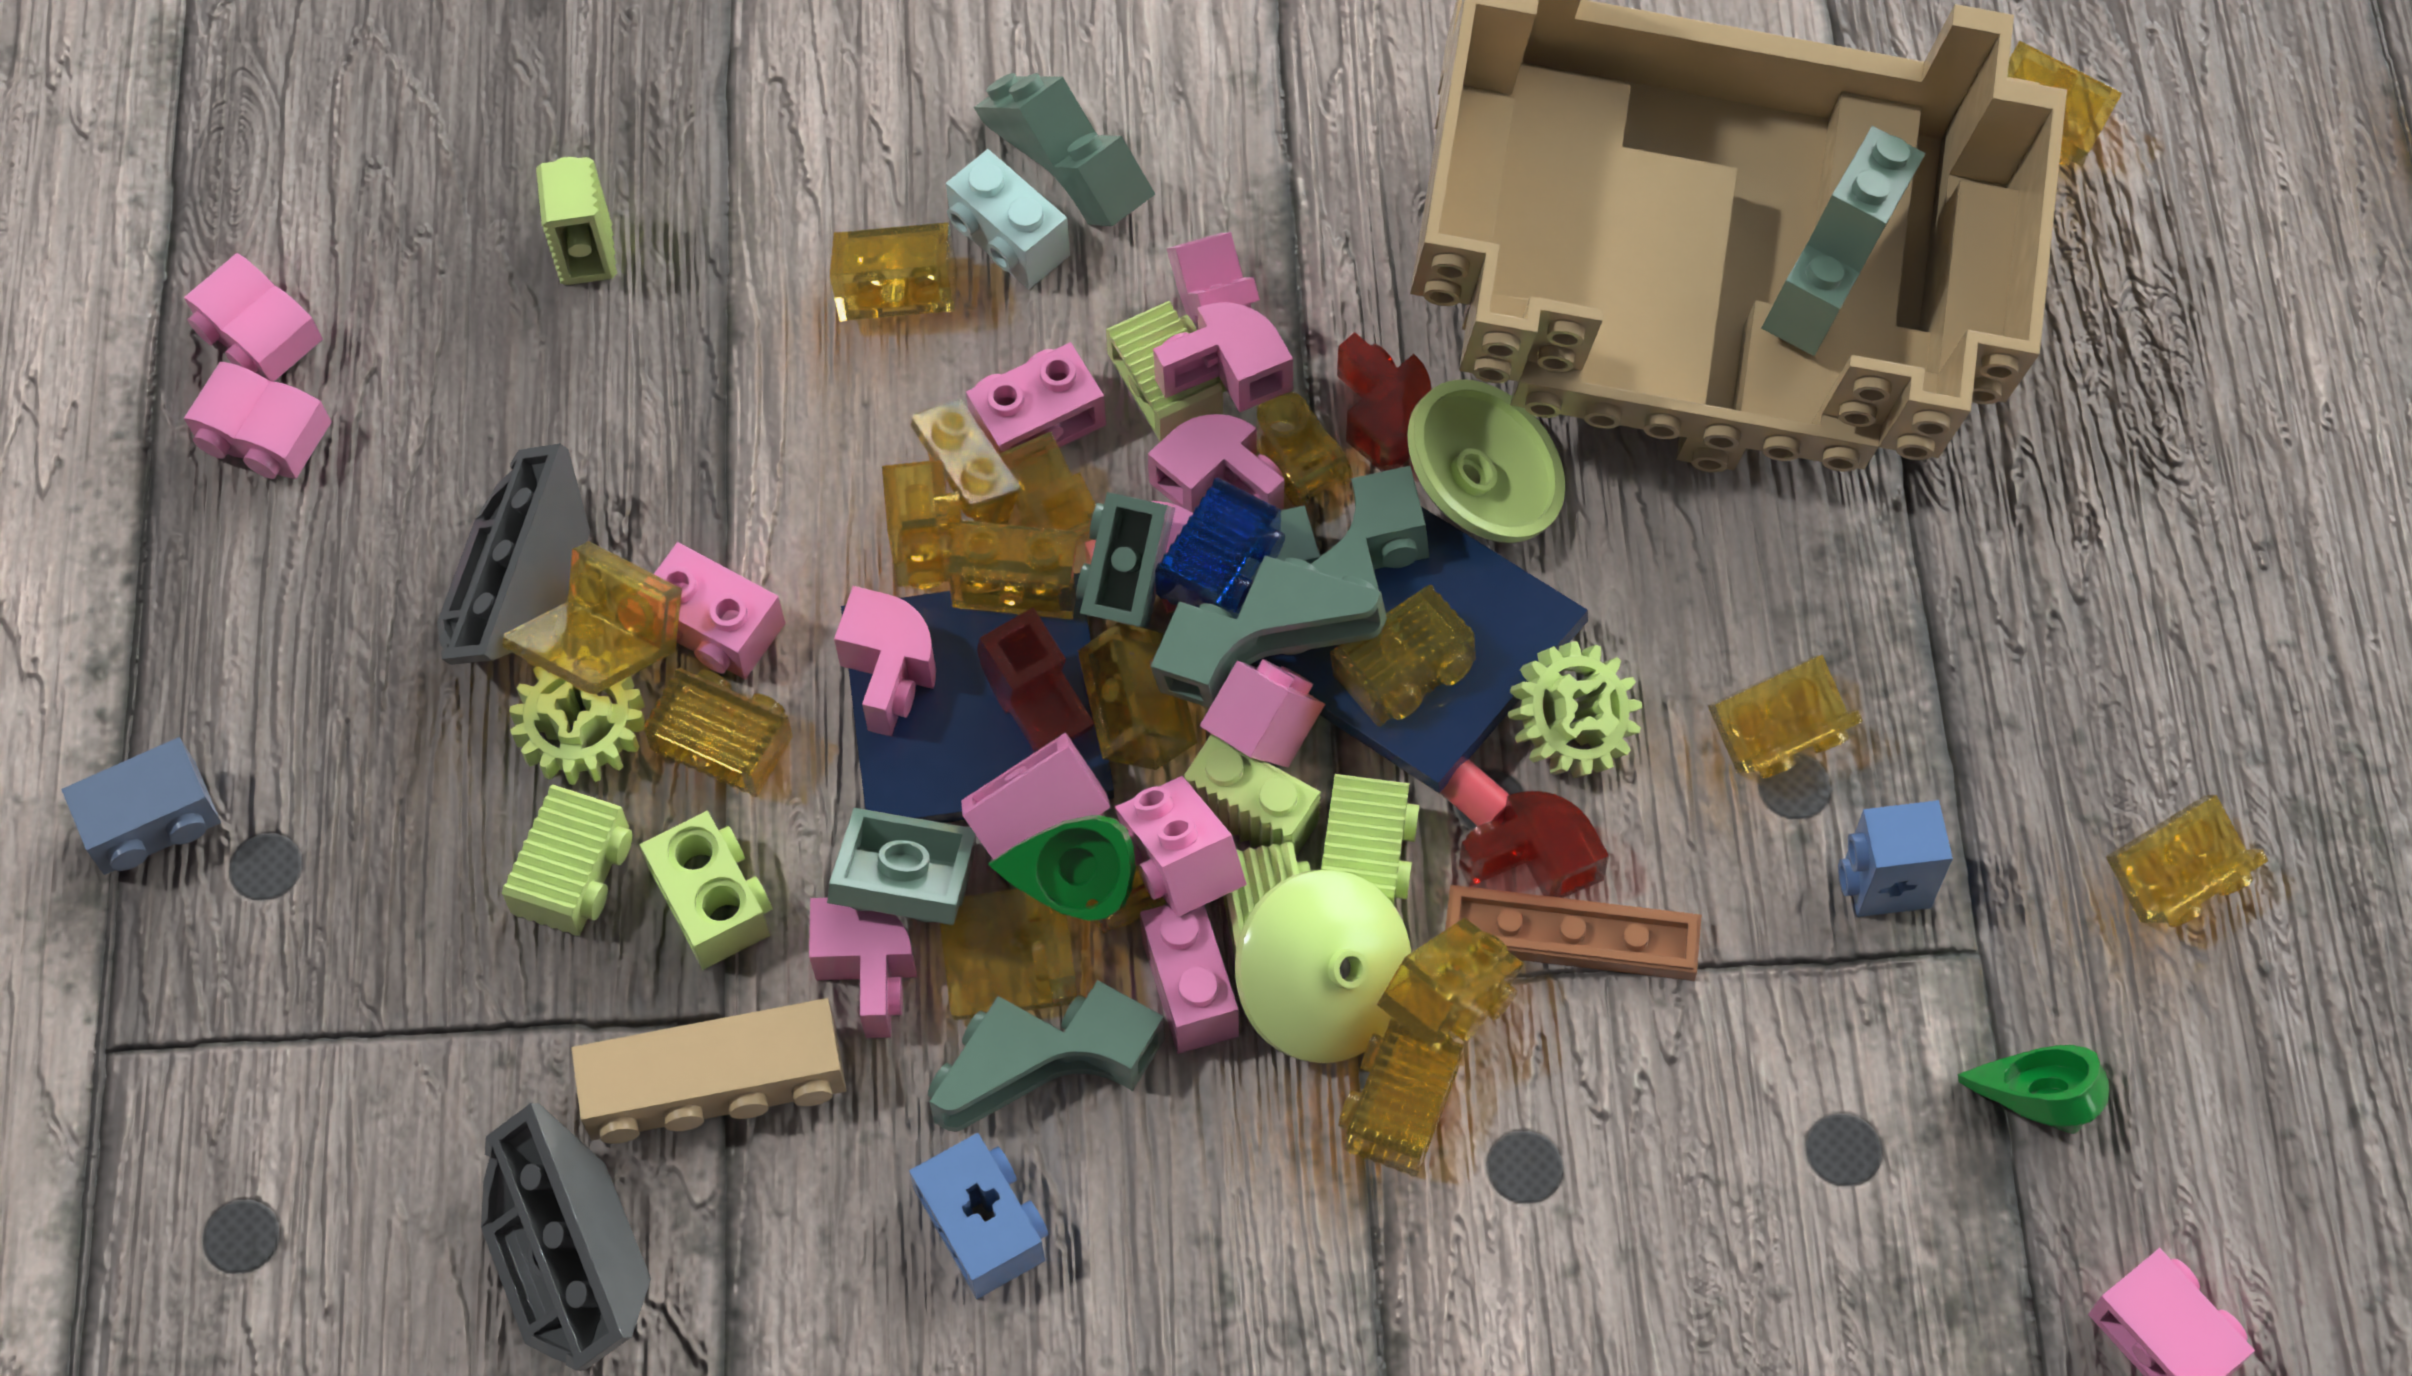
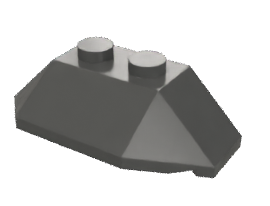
M561 443L518 450L510 463V468L513 470L496 485L475 518L437 621L439 641L443 648L441 657L448 664L492 661L554 636L557 625L562 619L563 608L575 574L580 568L582 554L590 534L570 453Z
M530 1103L486 1136L485 1155L490 1158L483 1181L481 1229L524 1343L551 1358L566 1363V1366L576 1371H585L632 1338L651 1277L606 1164L541 1104Z

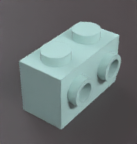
M989 149L946 182L949 205L947 215L954 227L962 235L973 240L990 255L992 260L1002 270L1009 272L1028 290L1070 256L1067 217Z

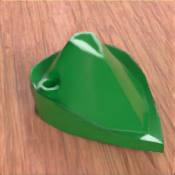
M1090 815L1062 821L1014 845L988 863L993 870L1009 883L1035 900L1061 914L1087 921L1106 919L1125 906L1132 891L1136 870L1134 846L1128 829L1116 819L1101 815ZM1091 899L1098 902L1093 906L1086 907L1087 902Z
M2056 1045L2038 1048L1989 1062L1957 1074L1958 1082L1974 1092L2004 1105L2025 1118L2050 1125L2055 1129L2070 1134L2077 1133L2083 1124L2090 1123L2097 1118L2107 1105L2109 1098L2108 1078L2100 1064L2097 1053L2086 1047L2076 1045Z

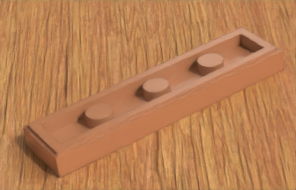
M1450 885L1443 951L1695 981L1698 967L1702 915Z

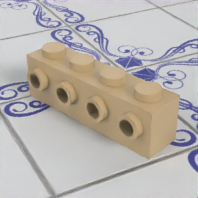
M828 998L571 1047L581 1121L591 1141L601 1139L602 1142L609 1144L628 1142L637 1138L641 1131L665 1127L670 1131L691 1130L701 1126L704 1123V1119L728 1114L737 1119L753 1118L766 1113L770 1106L794 1102L798 1106H815L829 1101L833 1097L832 1094L847 1092L835 1020Z

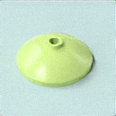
M1475 380L1447 381L1434 387L1418 402L1409 420L1408 448L1421 486L1443 514L1460 527L1475 535L1504 543H1516L1534 538L1554 522L1562 508L1565 497L1564 469L1553 440L1534 415L1529 414L1525 408L1511 406L1512 396L1503 390Z
M1312 870L1293 875L1281 881L1258 901L1249 914L1240 934L1236 950L1235 978L1243 1010L1251 1025L1268 1044L1295 1059L1316 1063H1334L1362 1054L1377 1044L1392 1028L1403 1009L1409 992L1412 974V954L1403 920L1392 902L1381 890L1354 874L1335 870ZM1347 958L1350 962V973L1347 978L1343 979L1340 974V965Z

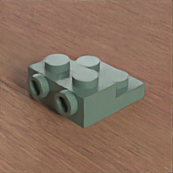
M853 808L829 882L827 903L851 907L859 911H875L909 917L922 922L954 925L958 908L963 904L973 868L976 834L969 827Z

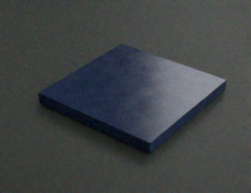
M1421 506L1426 524L1429 558L1415 560L1412 564L1401 568L1383 567L1374 569L1387 617L1385 631H1381L1378 636L1369 640L1308 649L1296 655L1277 654L1262 659L1269 661L1279 668L1284 666L1313 683L1308 694L1325 704L1319 715L1440 793L1459 766L1470 759L1507 716L1508 712L1520 701V699L1510 693L1511 686L1521 682H1528L1520 671L1521 667L1532 661H1538L1537 653L1553 646L1559 651L1560 646L1569 643L1588 622V610ZM1259 659L1250 665L1258 667L1262 659Z
M1080 573L900 598L913 606L928 626L936 666V680L933 689L916 685L911 710L906 718L898 716L891 737L870 732L867 729L862 703L873 674L848 668L865 810L940 823L965 820L962 815L961 800L1065 732L1106 791L1108 799H1115L1087 615L1080 613L1083 600L1076 599V589ZM846 605L841 606V613H842V615H843V612H844V609H845Z

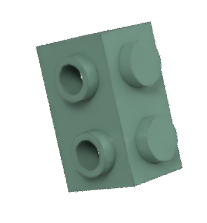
M1110 492L1106 493L1104 504H1096L1089 532V538L1096 540L1091 564H1083L1076 589V599L1083 600L1081 614L1139 627H1149L1175 507Z

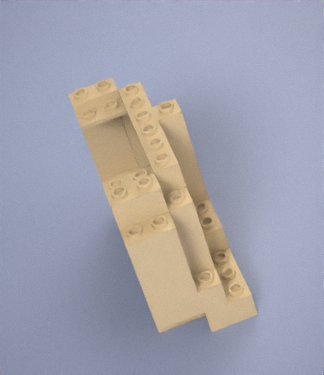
M1456 0L1447 34L1438 88L1440 98L1434 128L1437 129L1410 294L1423 296L1428 302L1439 306H1453L1458 303L1466 304L1462 324L1465 336L1459 371L1473 373L1477 379L1488 383L1514 381L1511 406L1525 408L1529 414L1537 417L1552 418L1561 414L1583 418L1586 423L1598 428L1609 429L1621 425L1643 429L1647 435L1658 439H1674L1679 436L1676 460L1691 462L1695 468L1702 471L1722 472L1726 469L1735 470L1746 448L1763 451V454L1768 458L1779 461H1791L1797 458L1819 461L1826 468L1840 472L1856 469L1865 470L1879 447L1896 450L1898 455L1912 460H1925L1931 457L1939 458L1971 412L1972 402L1978 404L2006 403L2040 355L2067 90L2039 85V82L2007 77L2014 15L1954 4L1925 61H1918L1590 0ZM1874 126L1889 135L1901 138L1907 144L1926 154L1815 356L1761 329L1787 277L1809 241L1833 192L1870 128Z

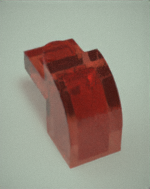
M1354 332L1338 346L1337 377L1362 398L1347 411L1346 442L1381 472L1397 469L1411 458L1408 448L1409 420L1418 402L1432 390L1430 377L1424 364L1415 354H1412L1397 368L1385 349L1377 344H1368Z
M1034 607L980 637L977 652L984 674L1004 712L1012 714L1035 752L1065 732L1070 740L1073 741L1092 730L1094 726L1093 720L1062 672L1066 658Z
M1523 791L1507 796L1503 818L1504 823L1501 825L1498 821L1484 823L1473 829L1467 835L1466 840L1461 843L1459 868L1469 887L1526 863L1543 896L1559 898L1567 897L1603 881L1609 859L1608 852L1583 811L1569 800L1543 791Z

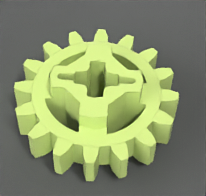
M1573 641L1560 646L1559 651L1553 646L1537 653L1538 661L1527 663L1520 669L1528 682H1521L1511 686L1510 689L1512 695L1522 700L1521 707L1508 712L1510 719L1523 721L1524 729L1519 731L1514 737L1516 742L1520 743L1531 740L1535 747L1531 751L1529 759L1535 763L1548 757L1551 758L1549 770L1550 774L1553 775L1567 772L1570 768L1573 778H1580L1590 775L1592 769L1598 773L1614 767L1612 758L1616 759L1628 755L1631 751L1623 737L1638 734L1641 729L1638 724L1629 720V713L1642 708L1641 701L1628 699L1626 693L1636 683L1634 677L1620 680L1616 672L1620 667L1621 660L1616 657L1602 663L1600 661L1601 646L1596 644L1583 649L1581 652L1578 642ZM1574 671L1583 674L1584 677L1577 681L1570 674L1562 676L1559 672ZM1575 739L1580 745L1588 743L1591 748L1576 749L1566 744L1569 740Z
M581 652L577 659V664L568 666L562 655L555 656L556 670L548 673L545 669L536 666L533 669L538 681L533 687L528 684H519L516 688L524 704L510 706L509 713L516 725L510 729L516 746L523 747L521 752L528 766L530 767L540 762V768L545 778L551 780L561 769L564 770L566 779L571 785L576 784L581 771H589L591 778L595 782L600 781L601 766L608 763L619 771L624 767L619 756L622 749L628 752H637L640 748L636 735L633 732L646 730L647 724L643 712L640 711L645 707L639 689H633L634 683L627 669L616 674L611 658L605 657L599 662L597 667H594L587 652ZM596 689L610 695L617 704H612L609 696H598ZM539 732H545L547 739L559 740L560 748L548 743Z

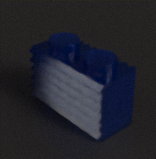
M1218 477L1215 478L1212 486L1208 488L1206 495L1202 497L1200 504L1195 507L1193 514L1189 516L1187 524L1183 525L1180 534L1176 536L1174 543L1170 545L1168 552L1164 554L1162 561L1158 563L1155 570L1156 594L1161 599H1167L1172 605H1178L1179 602L1199 608L1201 604H1212L1227 612L1231 610L1239 614L1254 580L1251 578L1262 563L1264 556L1276 559L1283 547L1285 534L1281 532V509Z

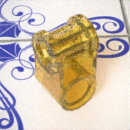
M1290 391L1258 405L1256 419L1257 450L1278 466L1284 478V493L1295 507L1309 506L1311 497L1337 483L1340 486H1345L1352 482L1353 472L1345 453L1336 440L1328 435L1303 397L1298 393ZM1282 422L1292 425L1294 429L1283 432L1277 431L1270 426Z

